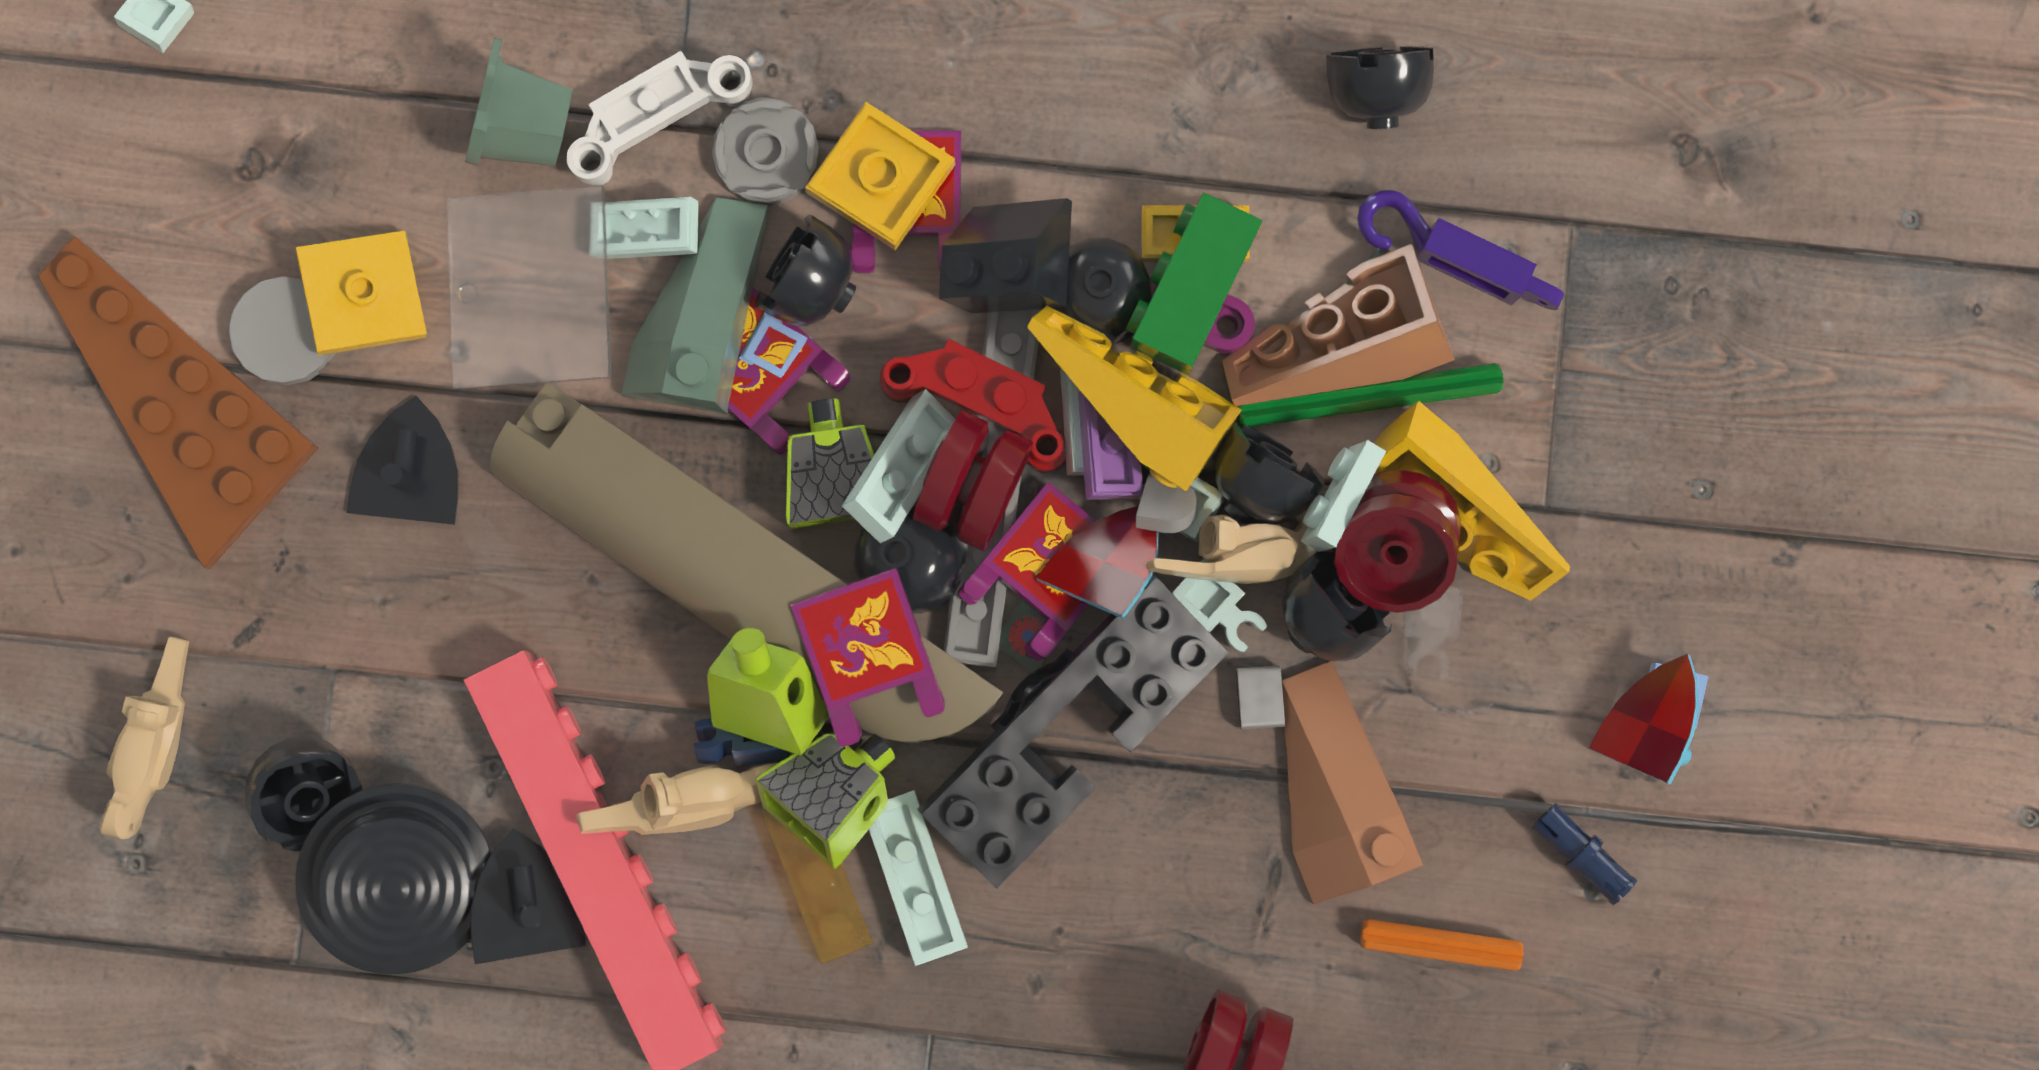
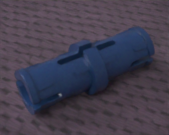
M1554 803L1548 809L1549 812L1545 811L1531 828L1535 832L1537 831L1567 860L1565 866L1572 873L1579 871L1608 899L1611 905H1615L1620 901V896L1623 898L1634 887L1637 879L1631 876L1601 847L1604 842L1597 835L1590 837L1557 803Z

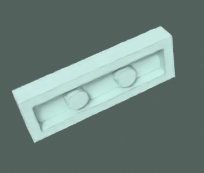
M926 389L911 397L842 505L879 543L893 538L923 489L922 485L925 475L940 443L945 440L955 421V418Z
M913 790L888 799L886 809L869 828L914 964L917 966L966 949L968 945L925 818L917 810L920 804L916 792Z

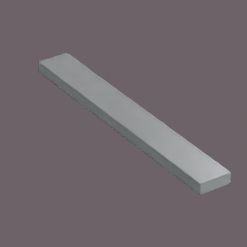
M1042 309L988 312L983 355L1034 380L1039 341L1027 326L1031 319ZM988 420L986 421L988 422L990 434L982 454L984 458H987L999 435L1007 431ZM1021 477L1005 514L985 552L963 543L966 551L965 564L963 563L962 574L958 580L961 582L956 592L950 598L944 652L962 664L997 667L1007 586L997 578L985 595L972 606L959 597L958 590L1015 522Z

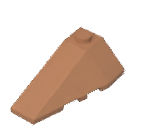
M1409 244L1361 263L1346 274L1349 281L1324 298L1318 293L1306 301L1305 305L1308 309L1286 325L1273 324L1250 340L1243 348L1224 358L1222 364L1234 405H1246L1403 380L1454 361L1455 359L1441 317L1413 245Z
M1329 661L1282 680L1285 716L1284 742L1288 770L1287 788L1292 834H1290L1291 850L1312 904L1376 885L1423 866L1401 809L1333 662Z

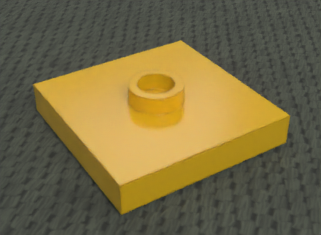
M865 102L805 189L807 194L896 250L956 165L955 158Z
M405 231L296 247V256L317 356L426 338L427 332Z

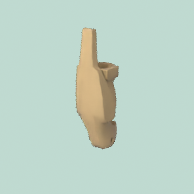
M1307 511L1296 517L1298 524L1293 531L1269 523H1250L1239 526L1234 519L1226 515L1209 516L1203 525L1199 527V556L1207 560L1206 563L1154 558L1146 562V569L1151 572L1198 580L1265 584L1293 575L1310 556L1318 551L1301 542L1308 528L1307 525L1303 524ZM1334 548L1324 551L1334 553Z
M169 637L151 690L143 693L142 697H125L122 713L126 716L127 722L117 738L106 771L108 777L113 781L114 795L107 803L99 826L102 835L118 839H128L137 834L141 827L146 807L156 790L163 789L169 781L178 750L185 702L181 697L189 647L188 640Z
M779 762L750 767L741 773L721 769L717 764L682 772L671 778H668L664 772L649 774L640 786L641 791L635 793L630 801L578 813L576 817L581 834L636 831L646 835L688 832L721 825L731 820L735 811L748 805L762 803L756 778Z

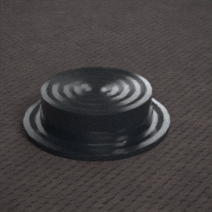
M404 783L382 784L359 790L329 808L318 819L304 841L299 854L295 875V891L300 913L307 928L319 944L331 955L352 967L367 972L389 975L412 973L430 968L454 955L471 939V905L477 881L491 855L489 844L473 817L460 804L438 791Z

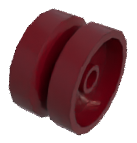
M962 410L952 424L945 440L940 443L923 481V489L914 511L913 520L939 532L948 527L961 504L965 507L957 527L958 540L985 552L1014 494L1029 458L1033 441L1007 430L999 435L987 458H984L982 454L990 434L988 422Z
M1400 469L1375 473L1336 546L1334 561L1339 580L1354 598L1378 610L1395 613L1420 610L1440 599L1454 582L1458 564L1461 520L1456 501L1442 484L1423 473Z
M1217 989L1212 995L1202 1020L1199 1022L1192 1037L1183 1069L1282 1070L1292 1035L1293 1018L1264 1006L1256 1012L1245 1031L1248 1016L1246 1000Z

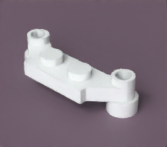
M682 51L674 54L588 104L593 111V116L585 137L574 141L568 149V167L578 180L592 186L604 185L612 176L613 165L618 154L710 101L723 102L729 106H739L741 103L746 102L750 96L753 84L748 65L741 58L732 55L722 56L713 63L686 60ZM730 81L740 82L739 86L733 90L725 89L726 84ZM594 160L601 161L597 169L592 171L586 170L590 162Z

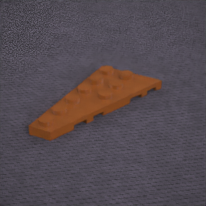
M74 236L38 277L204 568L211 569L319 447L86 243Z

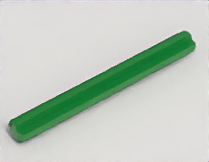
M1497 363L1419 373L1403 380L1239 405L1237 407L1242 410L1238 418L1242 427L1244 424L1254 427L1409 406L1417 401L1423 404L1497 394L1503 389L1504 378L1501 367Z

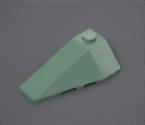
M719 197L714 199L698 227L697 254L682 255L632 342L621 394L623 397L728 415L731 389L769 213L768 205Z

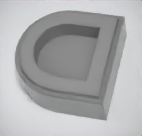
M1148 475L1136 514V528L1162 533H1176L1185 530L1193 523L1196 517L1197 498L1195 492L1191 487H1189L1187 492L1178 486L1176 488L1168 487L1157 481L1152 475Z

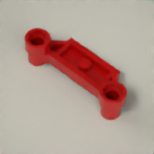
M948 339L945 347L942 349L908 357H896L889 360L881 369L879 380L882 391L894 402H909L913 395L926 389L942 399L1033 441L1027 462L1034 470L1041 473H1051L1058 470L1066 461L1065 438L1057 431L1042 398L1046 386L951 339ZM900 369L906 370L911 374L909 380L903 384H896L891 380L892 374ZM1042 440H1050L1056 445L1057 450L1052 455L1045 456L1038 452L1036 446Z

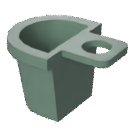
M494 38L465 163L478 166L480 158L555 166L564 135L573 89L504 64V58L499 56L502 39Z

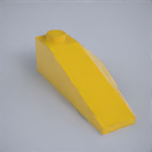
M1049 306L1044 307L1037 313L1027 326L1139 462L1149 467L1150 474L1157 481L1168 487L1176 488L1178 486L1187 492L1242 410L1197 380L1181 372L1175 381L1158 373L1152 366V358L1137 350L1133 354L1130 352L1118 353L1110 349L1112 343L1103 333Z
M1420 401L1413 404L1387 426L1373 442L1386 451L1375 473L1398 469L1423 473L1442 484L1456 501L1461 520L1458 561L1468 565L1473 575L1531 601L1569 573L1570 565L1459 434Z

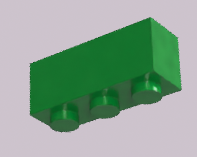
M1204 192L1196 207L1186 203L1173 233L1181 236L1179 244L1173 255L1163 251L1150 278L1151 282L1158 284L1149 304L1140 300L1126 329L1135 333L1130 348L1189 376L1263 220Z

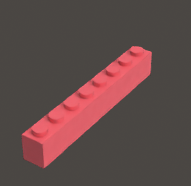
M523 650L464 679L470 695L651 1069L680 1070L719 1050L724 1045L720 1035L726 1033L723 1020L712 1002L704 1005L695 985L702 982L699 971L688 952L680 956L671 935L678 932L676 924L664 903L656 906L647 888L648 885L653 883L650 870L640 853L634 856L631 855L623 838L629 831L581 834L576 817L578 813L608 807L599 789L600 786L605 784V779L594 757L591 754L584 757L575 740L582 733L571 709L567 705L560 708L551 689L558 686V683L547 660L543 656L536 659L534 653Z

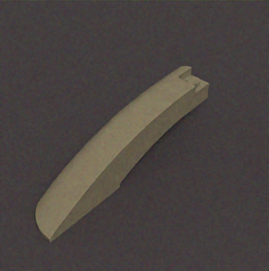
M546 381L517 424L514 425L507 420L499 433L490 458L492 475L731 640L742 629L756 628L764 634L766 643L800 654L804 658L824 701L790 605L847 584L644 445ZM921 636L945 699L944 711L941 714L932 717H925L923 715L912 681L850 703L858 718L861 729L891 741L919 743V741L932 740L944 736L951 737L966 730L984 718L1005 694Z

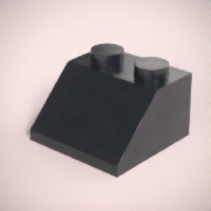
M1068 198L972 207L942 245L939 299L971 314L1043 309L1046 306L1051 308L1066 307L1072 201Z

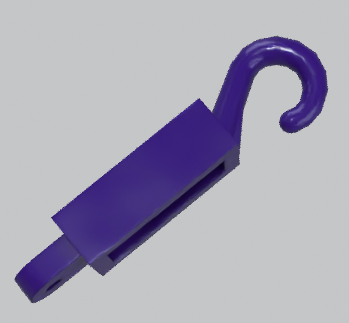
M1380 190L1368 196L1360 205L1357 216L1359 231L1366 242L1375 248L1385 250L1389 249L1392 245V240L1388 236L1376 232L1373 226V217L1376 211L1382 207L1390 206L1400 213L1407 224L1418 252L1419 262L1511 306L1522 297L1546 309L1558 310L1564 293L1559 288L1532 276L1537 264L1441 218H1438L1430 228L1412 201L1401 192Z

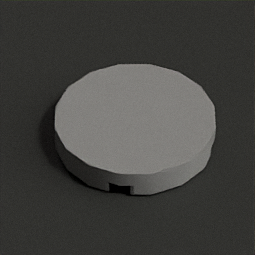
M769 98L747 101L731 111L732 114L726 117L725 121L721 122L716 130L712 150L717 174L729 191L746 202L773 206L789 202L806 190V185L818 169L820 155L814 127L805 118L806 116L783 100Z
M282 276L261 281L243 294L232 311L229 326L232 350L245 369L266 382L288 386L309 381L318 375V371L323 369L327 362L330 363L336 354L317 356L301 279Z

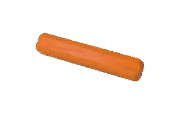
M1372 919L1364 920L1360 930V946L1369 950L1512 971L1520 970L1523 962V944L1516 940Z

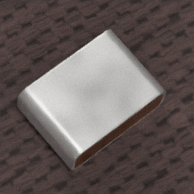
M1280 665L1236 668L1240 730L1285 727Z

